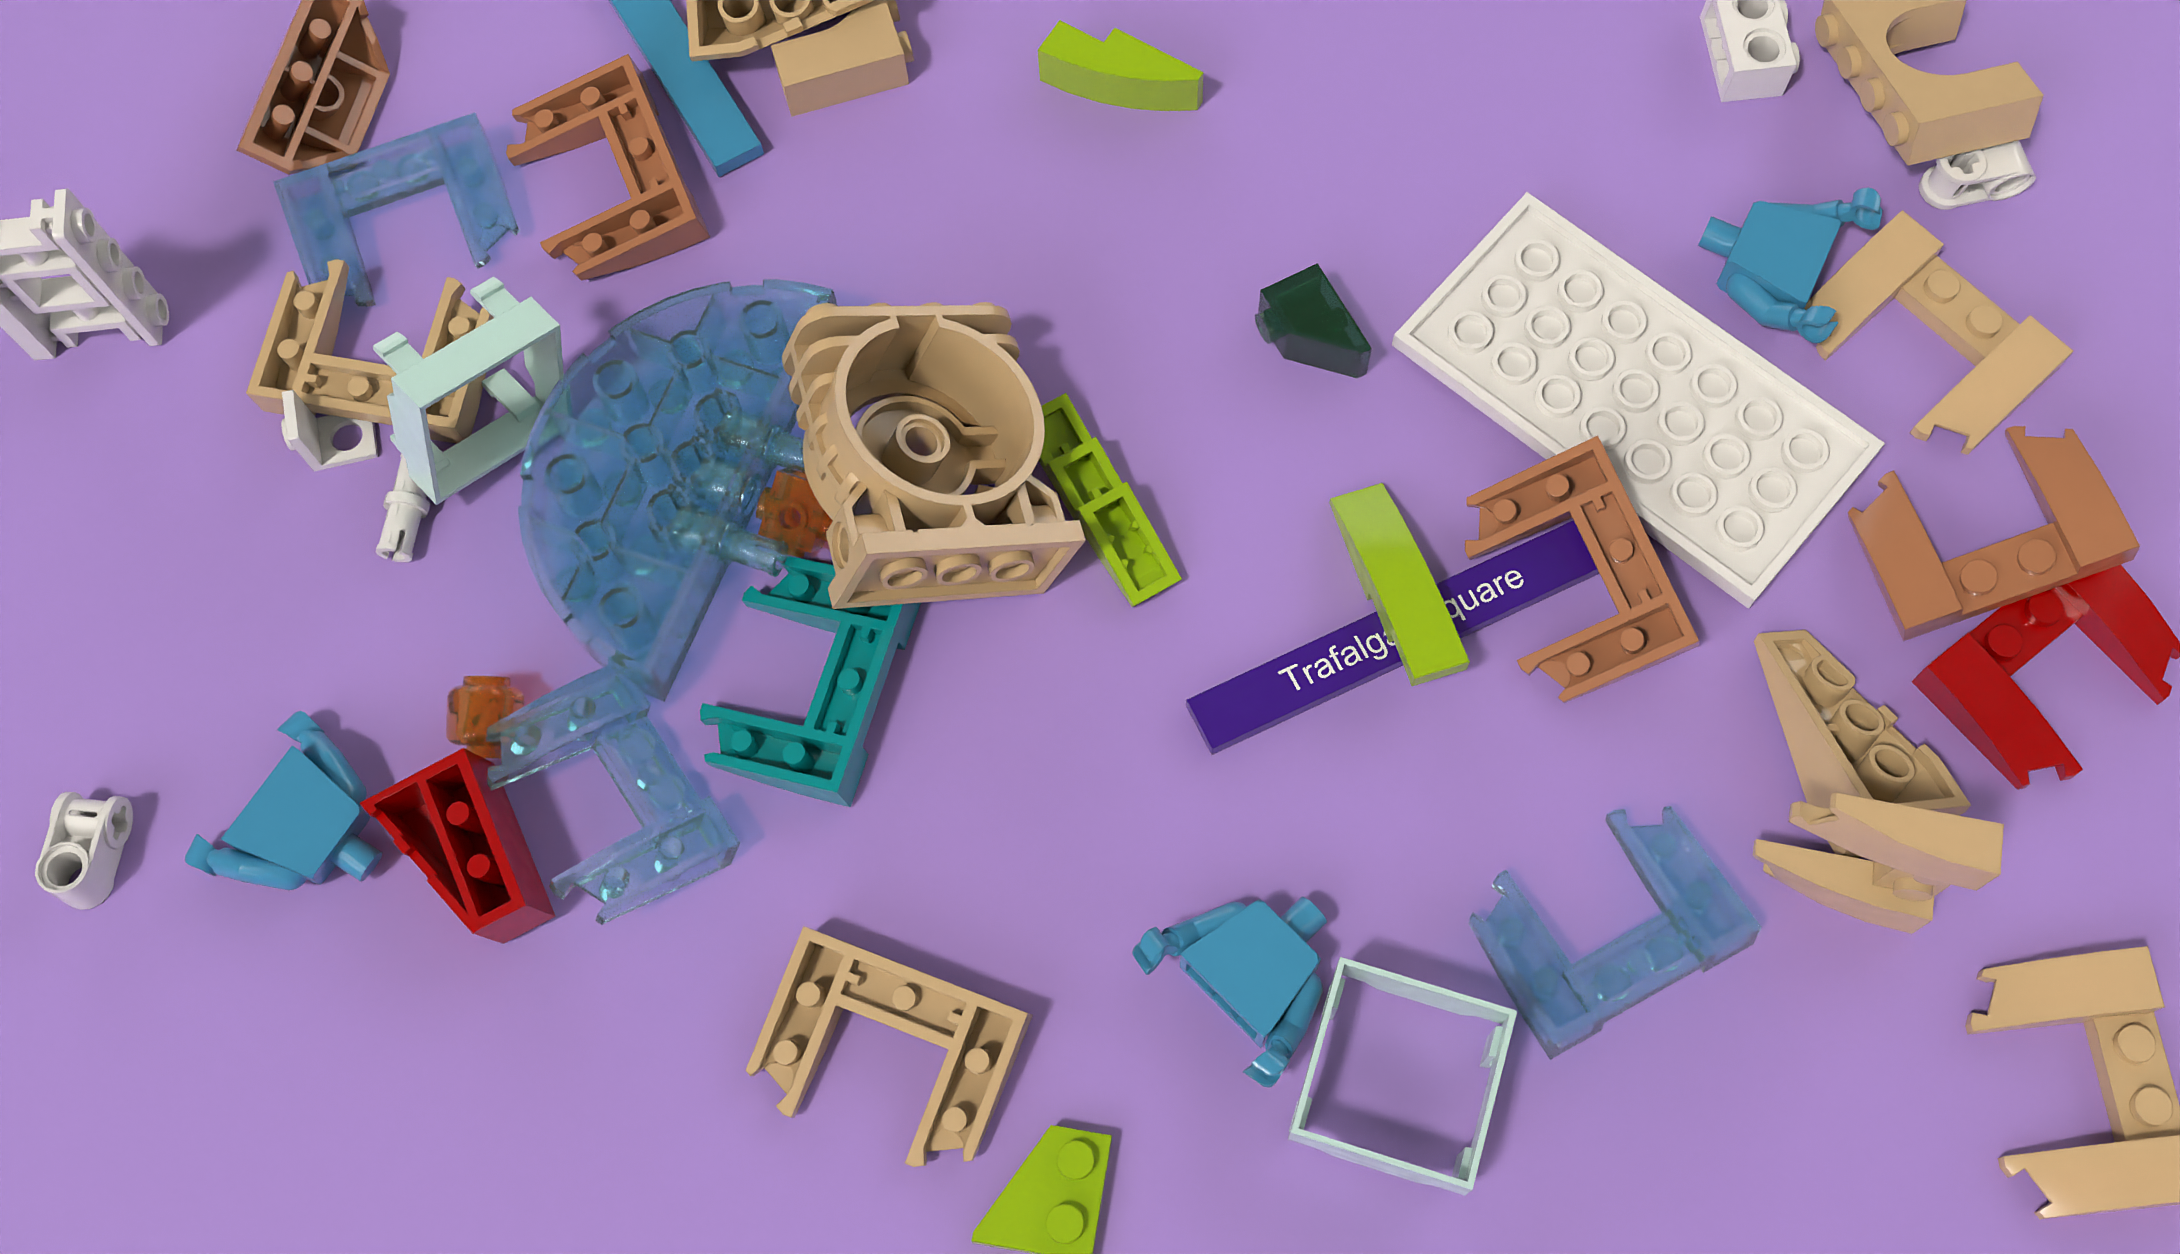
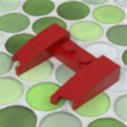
M2122 565L2000 607L1971 632L1965 634L1938 656L1911 681L2017 790L2024 789L2030 785L2028 775L2030 771L2055 766L2060 781L2073 778L2083 770L2041 712L2011 678L2014 673L2073 624L2157 705L2170 696L2172 686L2165 682L2163 677L2170 657L2176 660L2180 657V641L2150 598Z

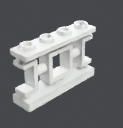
M68 188L55 190L54 206L50 207L44 199L31 200L30 217L0 220V327L34 361L56 358L57 341H61L67 348L78 347L79 332L119 328L130 341L141 340L142 337L149 346L162 345L163 326H166L169 322V309L166 299L162 294L156 292L145 279L142 270L138 266L133 265L121 251L118 242L114 238H110L98 224L92 211L89 208H85ZM65 274H70V275H71V276H65V277H56V278L41 279V277H46V276L65 275Z

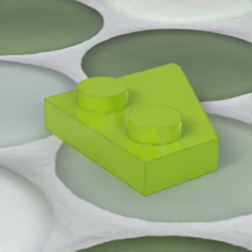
M1050 1125L975 1228L971 1242L973 1244L1030 1254H1093L1112 1135Z

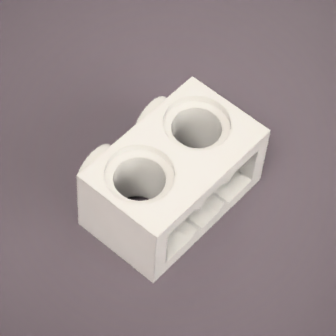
M1706 0L1700 20L1721 102L1783 96L1792 74L1798 71L1800 62L1798 46L1795 42L1790 41L1787 30L1788 9L1785 0Z

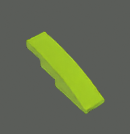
M1067 393L1042 405L1045 434L1039 463L1073 519L1080 520L1085 538L1131 607L1182 580L1127 481L1122 483L1097 437L1091 438Z
M1383 483L1330 498L1329 504L1366 599L1373 600L1388 642L1394 641L1411 686L1467 670L1470 661L1445 602L1411 532Z

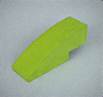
M1059 20L1038 49L1040 81L1079 97L1103 104L1154 111L1198 110L1203 102L1204 72L1117 28H1114L1106 40L1102 42Z

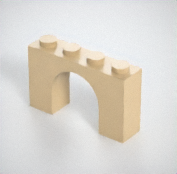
M896 0L872 1L851 10L841 22L829 29L771 45L791 117L909 84L906 63L914 61L907 32L901 31L897 33L893 23L900 21Z
M1824 0L1821 16H1818L1815 22V33L1818 43L1828 50L1837 63L1841 76L1844 79H1848L1859 95L1863 108L1873 115L1882 128L1887 143L1895 147L1907 166L2030 138L2044 95L2018 62L1964 74L1939 75L1912 68L1895 56V54L1903 51L1955 40L1967 0Z

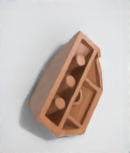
M364 0L300 1L245 125L237 151L288 175L353 163L390 76L379 41L367 17L369 13Z

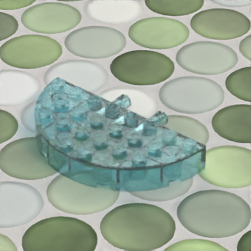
M763 279V285L732 287L730 281L693 288L664 298L639 310L612 327L608 331L611 337L594 349L588 357L582 353L554 386L538 414L522 459L520 476L523 479L521 506H518L522 543L530 568L542 593L575 640L597 663L613 676L642 693L665 702L723 576L732 561L766 572L773 577L778 576L782 570L781 566L776 565V561L783 564L786 562L788 543L747 531L746 527L777 465L806 474L803 462L804 439L791 435L797 421L796 412L800 405L795 404L790 397L789 383L792 376L788 375L783 368L782 354L797 322L806 314L808 309L822 303L837 305L833 289L804 282Z

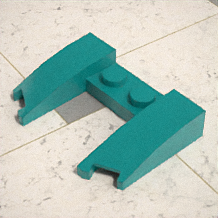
M781 555L777 561L788 574L767 595L761 594L751 585L744 592L742 602L747 607L836 633L804 725L800 726L702 703L700 719L705 725H718L721 754L715 752L704 754L705 762L709 766L766 785L851 807L869 755L863 748L868 729L896 649L905 650L921 603L833 609L828 587L836 575L834 565Z

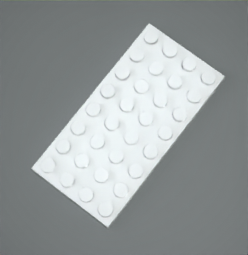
M1528 192L1524 194L1394 334L1392 341L1393 347L1546 460L1598 435L1646 534L1748 609L1885 444Z

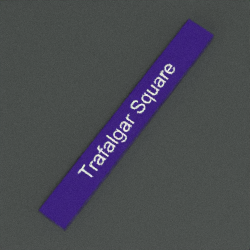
M1570 521L1447 578L1436 585L1461 639L1596 576L1599 572L1574 521ZM1376 611L1186 699V707L1211 755L1391 672L1403 666L1394 641L1388 642Z

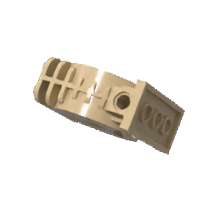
M931 302L920 306H891L887 303H874L868 306H837L832 303H822L808 309L806 314L797 322L782 354V364L785 372L792 376L789 383L790 397L795 404L800 405L796 412L798 426L806 430L803 440L805 473L814 496L833 520L826 532L836 573L828 587L833 609L1044 594L1086 541L1080 520L1065 521L1058 494L1032 476L1043 449L1045 434L1044 416L1039 398L1031 381L1016 362L1020 351L1016 339L1008 335L1012 323L1007 309L995 306L990 302H980L973 305H942L941 303ZM874 403L863 413L854 428L851 417L861 408ZM970 484L979 485L974 494L963 495ZM981 484H995V488L983 486Z

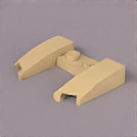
M1902 210L1808 300L1804 309L1807 310L1812 306H1828L1837 311L1829 321L1838 322L1837 326L1827 339L1816 345L1819 356L1825 361L1895 298L1976 366L1910 431L1911 435L1923 441H1927L1934 426L1965 435L1967 437L1962 446L1961 453L1968 455L2061 367L2073 353V350L2031 315L2021 324L2014 320L1940 259L1937 255L1944 244Z
M339 259L328 261V280L302 287L297 274L294 271L287 272L246 394L262 411L284 415L282 392L294 390L314 416L316 413L392 425L387 395L393 393L391 378L397 374L388 365L332 356L349 273L347 263ZM446 278L422 355L423 359L494 318L484 307L481 308L479 314L460 300L466 289L455 278ZM486 373L426 408L430 439L457 444L472 434L483 390L482 381L485 379Z
M1836 792L1830 795L1829 809L1814 806L1803 801L1792 803L1790 805L1788 822L1869 860L1759 839L1754 841L1753 857L1764 863V873L1815 902L1864 922L1913 934L1933 920L1934 897L1947 887L1955 885L1977 891L2001 875L2004 824Z
M803 926L745 1071L750 1076H755L765 1068L787 1094L776 1107L783 1115L795 1118L843 1009L948 1049L905 1164L912 1167L926 1166L927 1152L959 1148L964 1149V1162L974 1161L1033 1015Z
M2148 946L2049 958L1986 968L1979 971L1977 980L1986 983L1993 982L1994 987L1987 1016L1974 1012L1967 1016L1965 1025L1967 1035L2084 1023L2115 1141L2114 1143L1998 1158L1999 1167L2007 1178L2025 1169L2049 1200L2047 1205L2034 1212L2039 1219L2180 1205V1105L2154 1014L2155 1011L2165 1006Z

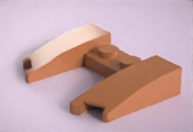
M629 54L512 109V116L517 122L527 123L525 142L507 145L506 154L514 166L574 150L607 138L631 199L540 242L542 249L553 259L564 253L578 265L572 272L581 281L633 268L710 238L696 201L685 185L657 117L659 112L644 76Z
M2012 426L2005 430V436L2048 523L2045 526L1941 563L1894 470L1886 473L1878 481V486L1884 491L1863 513L1854 507L1848 511L1849 521L1903 642L2134 560L2140 545L2101 472L2073 429H2065L2063 438L2025 436L2026 426Z
M1598 435L1467 497V507L1480 508L1479 540H1465V552L1469 560L1573 518L1619 613L1517 660L1521 670L1529 676L1538 667L1563 686L1565 690L1558 696L1562 702L1566 703L1618 682L1699 646V639Z

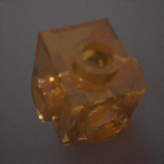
M793 467L777 470L772 488L765 487L756 509V518L762 520L758 535L773 540L772 548L778 552L794 557H804L805 552L812 553L824 547L825 542H828L826 532L833 520L814 496L806 473Z

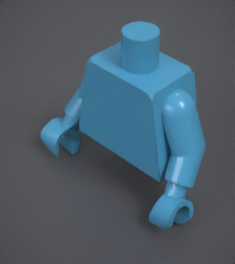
M1868 187L1856 190L1853 194L1852 202L1844 203L1842 200L1813 205L1757 201L1753 203L1741 228L1711 216L1698 246L1727 257L1716 284L1720 290L1727 293L1735 303L1760 325L1788 331L1798 330L1799 334L1812 343H1820L1827 339L1837 326L1838 322H1829L1837 311L1828 306H1812L1807 310L1804 307L1809 300L1839 228L1845 222L1854 221L1858 226L1865 229L1874 230L1879 228L1883 211L1880 207L1881 197L1875 189Z
M298 711L277 730L301 743V751L294 746L290 747L221 839L235 849L226 847L217 850L208 841L196 834L185 855V862L188 865L212 876L217 874L241 882L288 891L299 888L306 880L321 885L336 866L361 882L375 869L382 857V852L358 837L370 819V816L360 805V802L366 799V787L343 753L328 738L324 731L305 712Z
M1303 896L1281 917L1260 899L1249 906L1240 902H1230L1191 919L1163 929L1162 933L1157 927L1149 929L1144 933L1140 942L1135 945L1132 954L1146 975L1151 974L1157 968L1164 956L1168 954L1172 956L1180 955V968L1260 1048L1265 1045L1266 1051L1258 1056L1243 1073L1263 1087L1270 1088L1276 1084L1289 1064V1059L1293 1056L1304 1038L1323 993V984L1320 977L1316 974L1321 958L1307 942L1327 923V920L1322 912Z

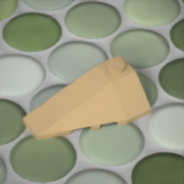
M686 0L690 59L693 62L742 57L875 0Z
M1807 630L1758 633L1754 639L1756 651L1808 804L1829 809L1830 795L1837 792L1953 815H1961L1968 810L1971 804L1942 760L1926 744L1916 749L1893 727L1898 717L1885 705L1876 710L1853 688L1855 676ZM1828 841L1835 854L1862 858Z

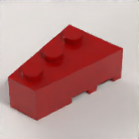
M462 748L360 802V805L367 813L375 817L394 838L393 843L404 855L409 856L428 877L426 881L472 934L504 944L556 917L493 762Z

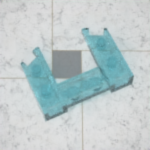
M475 112L273 181L308 284L328 280V261L335 259L344 260L349 266L344 296L355 297L354 302L358 306L370 307L376 305L349 217L445 184L472 260L477 269L485 266L491 260L487 251L508 231L515 236L520 232L486 131Z
M623 660L586 674L541 696L489 726L486 731L487 742L501 740V765L488 767L487 785L491 791L593 749L642 826V829L613 843L551 879L549 885L551 891L562 900L572 888L577 886L604 903L595 920L601 925L731 865L740 845V841L711 796L700 799L647 717L651 703Z
M1671 806L1663 807V825L1630 827L1627 822L1625 809L1613 810L1606 815L1605 821L1662 913L1571 964L1507 870L1499 873L1493 881L1492 888L1501 894L1502 897L1487 920L1484 921L1481 916L1474 912L1469 918L1468 924L1498 978L1550 1060L1601 1032L1605 1022L1698 969H1701L1704 973L1752 946L1762 928Z

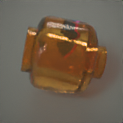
M463 676V685L453 687L447 695L446 738L450 743L466 746L467 750L483 758L501 759L502 747H513L522 741L524 694L521 690L510 687L511 678Z

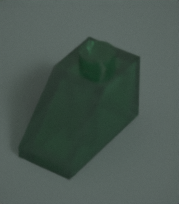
M1318 263L1260 290L1258 313L1255 314L1256 326L1263 340L1267 344L1274 342L1284 359L1353 378H1359L1367 374L1372 348Z

